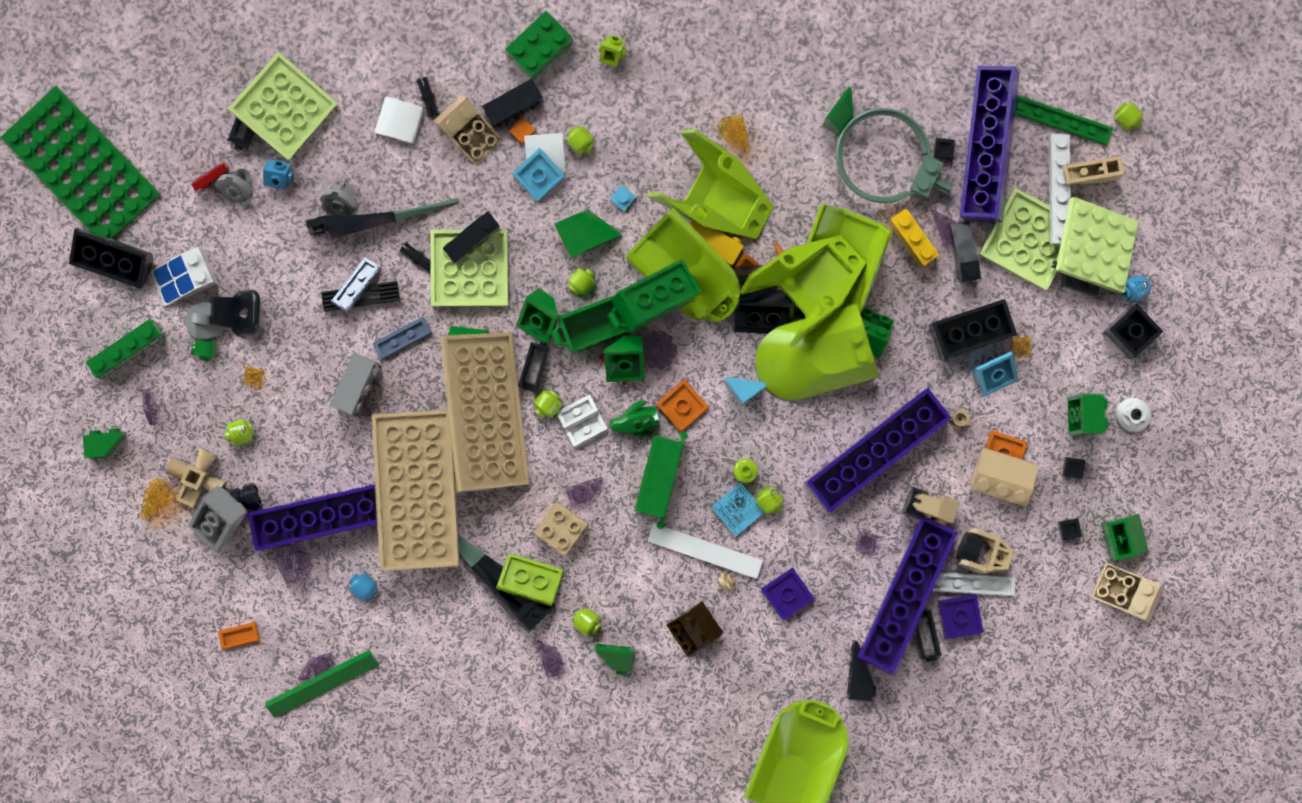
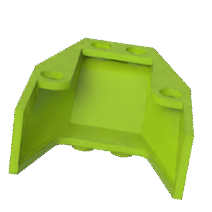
M682 130L680 134L702 163L700 173L686 199L683 201L668 198L662 193H648L646 197L669 209L674 208L680 215L703 227L757 239L774 208L771 201L738 158L698 130Z
M839 235L788 248L752 273L740 292L746 294L777 286L805 314V320L790 343V346L793 348L841 306L865 266L866 261Z

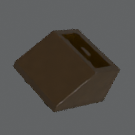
M703 601L666 624L687 657L710 645L724 634Z

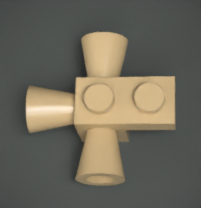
M200 447L195 465L186 466L176 457L170 460L165 474L180 477V483H183L176 498L177 501L195 508L204 489L210 492L217 485H220L223 489L226 488L227 481L210 477L211 473L206 471L218 456L217 454Z

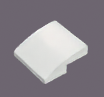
M385 97L374 133L394 138L401 142L414 144L425 108Z
M563 133L524 136L526 160L536 150L541 148L563 173H566Z
M590 394L556 413L574 448L609 431Z

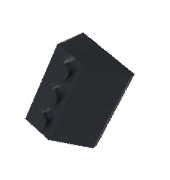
M762 289L746 294L740 293V299L735 308L734 332L768 334L779 326L791 323L793 321L794 302L782 290Z

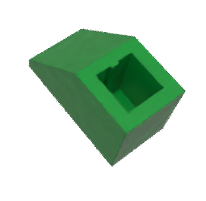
M120 428L108 429V433H101V430L89 431V435H83L84 458L109 457L127 436L126 432H120Z

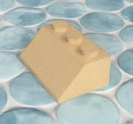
M983 447L970 479L971 490L1027 507L1034 489L1038 464Z

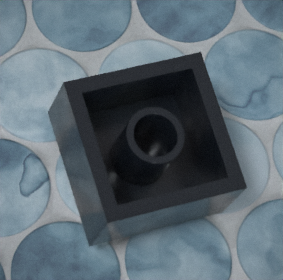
M1134 304L1103 332L1130 360L1136 358L1164 331L1138 304Z

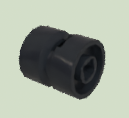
M255 483L244 485L242 489L228 490L230 496L241 503L245 510L246 508L254 509L262 505Z

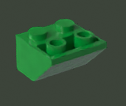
M863 308L860 316L871 352L874 357L880 359L888 343L894 320L869 308Z
M1139 514L1101 522L1110 560L1117 561L1148 552Z

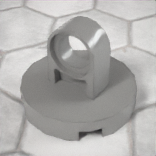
M240 168L233 174H223L215 183V187L217 186L218 188L217 194L230 204L237 202L241 203L240 206H245L249 204L253 197V190L249 185L251 175L246 169ZM238 174L243 175L244 178H245V180L241 179V178L238 177L237 175H238Z
M346 182L339 190L331 188L325 190L320 197L322 209L329 215H355L358 211V205L351 197L354 188Z
M199 302L193 305L188 310L185 318L188 332L201 340H211L220 334L223 329L221 326L210 324L211 303Z

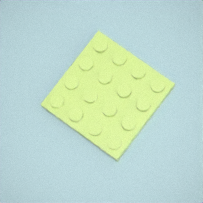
M277 52L227 110L288 161L338 103L282 54Z
M1014 188L1004 206L1003 222H996L978 255L1047 291L1057 273L1056 269L1052 268L1051 265H1053L1052 262L1054 260L1058 261L1060 246L1050 245V206Z
M1076 197L1070 198L1056 271L1119 294L1125 293L1138 221Z
M430 230L431 307L508 306L507 230H499L455 264L443 250V247L463 230Z

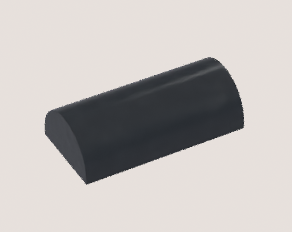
M76 228L73 233L69 264L141 289L147 282L153 266V254L93 232Z

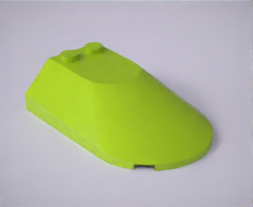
M820 204L807 243L841 235L866 261L865 266L840 306L843 307L857 303L861 313L893 231L880 222L850 210L828 204Z
M671 208L625 256L645 277L683 259L702 291L693 302L679 309L692 319L718 322L730 316L738 305L740 286L736 274L729 264L674 208Z
M857 303L837 308L793 348L790 346V343L805 318L779 326L763 338L756 353L755 364L760 381L766 383L765 387L771 393L788 400L809 398L879 377Z
M801 700L785 707L772 724L743 798L755 803H827L848 749V732L838 712L831 706L816 700Z

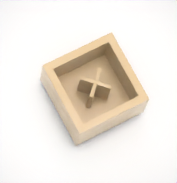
M556 501L534 534L563 555H566L588 523Z

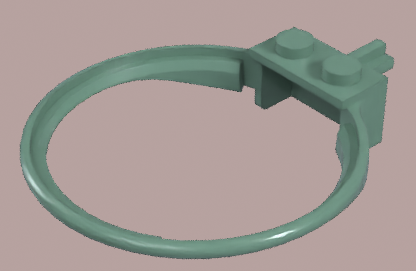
M890 108L867 110L854 117L840 134L836 147L838 171L845 184L858 196L876 203H894L911 195L924 200L928 197L932 188L946 195H949L952 190V184L937 177L944 163L932 157L930 144L924 130L909 115ZM885 115L898 118L912 128L919 140L922 156L926 155L909 192L905 190L893 196L879 197L863 192L851 182L843 166V146L849 132L855 125L869 117Z

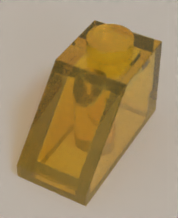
M743 114L720 118V124H717L719 136L723 135L724 141L745 155L750 154L751 150Z
M156 478L148 484L150 487L145 489L140 514L142 520H148L176 500L177 494L166 479Z

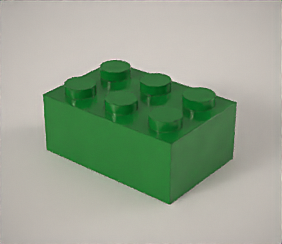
M545 11L505 49V52L534 81L573 44V37Z
M1079 394L1067 397L1069 436L1106 433L1109 421L1106 418L1105 412L1108 409V399L1105 398V394Z

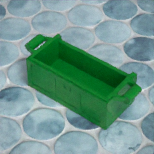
M681 259L619 290L611 300L614 308L607 316L615 329L627 327L628 331L632 333L693 302L702 291L684 260ZM615 311H617L624 324L621 325L619 319L614 313Z
M615 295L558 316L560 324L551 331L555 345L569 346L571 354L574 355L629 334L630 332L627 327L615 329L607 316L614 308L611 300ZM615 311L614 313L619 319L621 325L624 324L617 311ZM559 328H562L567 341L565 343L561 339L558 331Z
M685 431L680 434V442L656 435L653 436L635 511L660 517V521L657 523L658 529L664 528L663 522L684 441L688 437Z

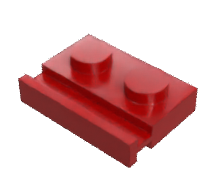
M225 161L221 162L192 181L191 186L195 191L200 188L204 190L211 185V181L216 178L218 179L223 174H228L226 172L229 169Z

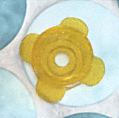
M1030 336L1013 337V353L1015 355L1020 353L1028 355L1032 352Z
M252 366L246 367L243 382L245 384H254L256 387L261 386L264 370L262 368L255 369Z

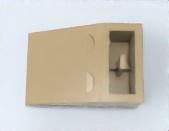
M462 95L434 120L438 127L475 166L503 141L468 99Z
M1106 562L1091 598L1150 623L1164 587L1159 583Z

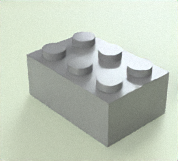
M353 352L330 406L357 417L359 413L362 414L366 407L364 403L365 398L370 396L374 389V386H372L374 378L378 379L382 369L379 368L381 364Z
M217 485L201 499L188 527L216 552L233 537L247 511L241 503L230 496L227 490Z

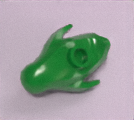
M646 401L633 403L624 414L611 420L610 428L616 433L632 434L639 437L652 435L653 431L647 430L660 425L655 405L642 407L647 403Z

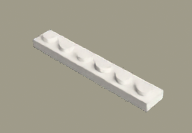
M1068 134L1049 135L1050 245L1061 246L1071 198L1070 185H1066L1063 165L1070 164V135Z

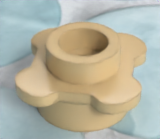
M960 408L956 413L949 414L952 417L950 420H952L955 430H960L961 427L971 424V419L968 418L964 408Z
M727 571L722 573V576L719 577L721 586L725 591L733 590L736 583L732 574H728Z

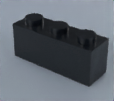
M531 78L484 104L482 107L494 129H503L509 125L508 122L514 118L519 120L526 115L525 112L532 109V111L539 109L544 99Z

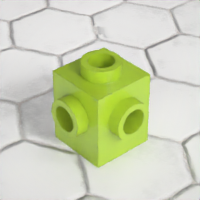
M608 35L606 40L600 43L598 50L601 52L599 62L617 67L620 60H624L627 48H624L626 40L618 36Z

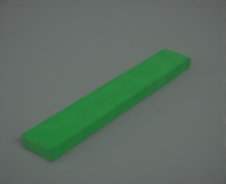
M1017 95L1016 116L1104 146L1108 145L1113 127Z
M367 650L265 702V706L276 718L379 665L372 652Z

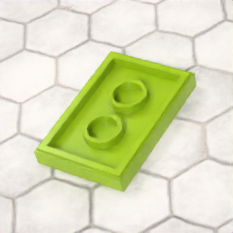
M508 553L497 589L552 606L564 570Z

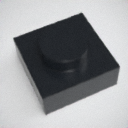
M936 138L933 158L952 160L955 140Z
M1064 457L1062 476L1083 479L1085 460Z
M1078 518L1058 521L1062 541L1082 537Z

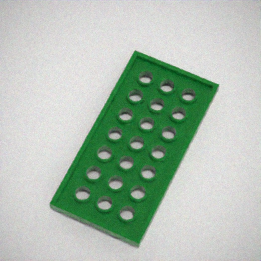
M56 85L0 137L86 228L95 234L114 239L161 195ZM59 107V116L52 117L51 110ZM45 120L46 128L38 130V122ZM72 121L73 128L66 131L64 129L65 122ZM27 133H31L33 137L30 143H24L23 137ZM53 134H58L59 141L52 144L50 137ZM80 134H85L86 141L83 144L77 143V137ZM39 147L45 148V154L42 157H38L36 154V150ZM71 147L72 155L64 157L63 150ZM92 148L99 149V155L95 158L90 156ZM53 160L58 161V168L56 170H50L49 164ZM78 161L85 162V168L81 171L76 169ZM106 161H111L112 168L109 171L103 170V164ZM65 174L71 175V181L68 184L62 182V177ZM92 174H97L98 181L95 184L89 183V177ZM122 174L125 176V182L118 185L116 177ZM79 187L84 189L82 197H76L75 190ZM104 188L111 189V195L107 198L102 196ZM132 188H137L138 195L135 198L129 197V191ZM91 201L97 202V208L94 211L88 209V204ZM118 201H123L124 203L122 211L115 210V204ZM108 214L110 222L104 225L101 223V217Z

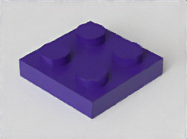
M793 567L761 588L782 621L814 600V597Z
M977 594L938 600L944 639L984 633Z

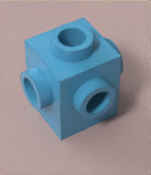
M268 160L263 169L264 186L286 190L288 184L293 182L294 172L291 171V163L280 160Z

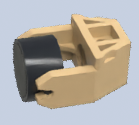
M912 486L904 503L903 514L917 519L924 516L946 526L947 524H953L960 502L946 495L934 498L929 496V492Z
M971 528L962 536L956 558L959 559V566L978 574L997 573L1009 569L1014 550L1004 543L1000 536ZM984 540L990 546L984 564L979 565L975 562L978 559Z

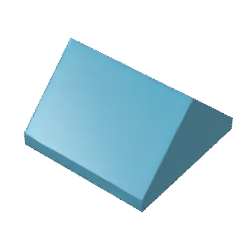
M1012 352L972 369L973 375L984 396L1019 381Z
M727 377L725 384L741 405L764 389L766 385L763 382Z

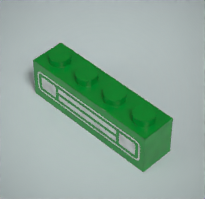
M149 319L86 361V364L96 378L103 380L164 339L166 335L155 320Z

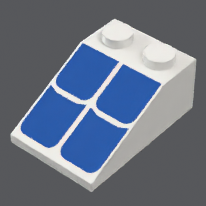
M200 247L186 251L150 271L165 307L218 285L207 256Z

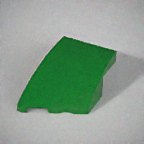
M590 210L577 213L554 224L571 259L622 236L619 231Z

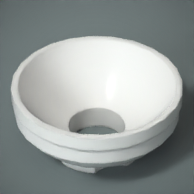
M1128 398L1118 405L1116 420L1118 425L1125 431L1139 432L1149 424L1151 411L1143 400ZM1133 409H1138L1141 412L1139 420L1132 419L1131 411Z

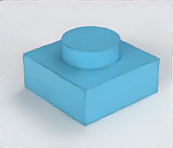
M621 185L610 198V201L625 212L636 199V196Z

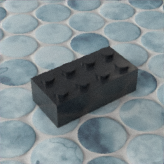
M1005 299L928 325L940 361L1017 336Z

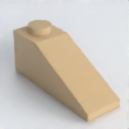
M1121 156L1063 165L1066 185L1110 182L1120 180L1124 175Z

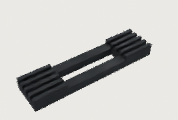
M392 281L369 285L364 292L379 290L380 296L357 300L353 307L400 301L398 282ZM340 289L321 292L324 312L340 310L331 302Z

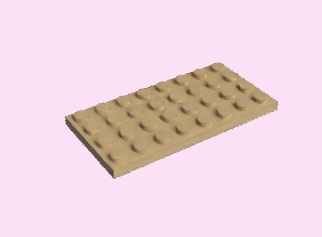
M512 332L441 336L440 342L457 492L529 484Z
M448 410L372 414L380 571L459 566L454 461Z

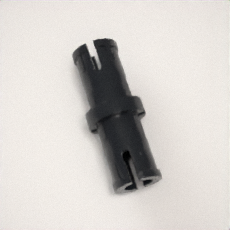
M423 77V82L421 79H417L416 82L421 93L420 99L424 102L427 116L432 117L433 113L438 115L439 111L434 100L435 93H432L428 77Z
M405 242L404 246L409 251L402 246L399 252L411 259L414 265H419L428 274H431V267L427 265H431V260L425 257L422 251H417L408 242Z

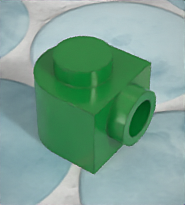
M195 340V344H192L191 355L199 356V360L211 361V358H215L217 342Z

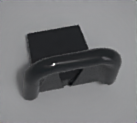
M256 290L239 291L233 297H211L210 324L231 328L233 333L238 336H249L257 332L260 322V295ZM247 307V317L239 316L240 311Z

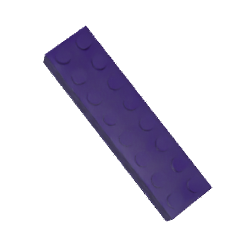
M977 66L960 217L965 221L1003 222L1020 76L1016 66Z
M925 388L804 483L827 513H830L952 417L931 390Z
M368 485L247 513L255 551L378 524L376 485Z
M921 517L856 659L887 674L893 675L956 539L957 531L927 517Z

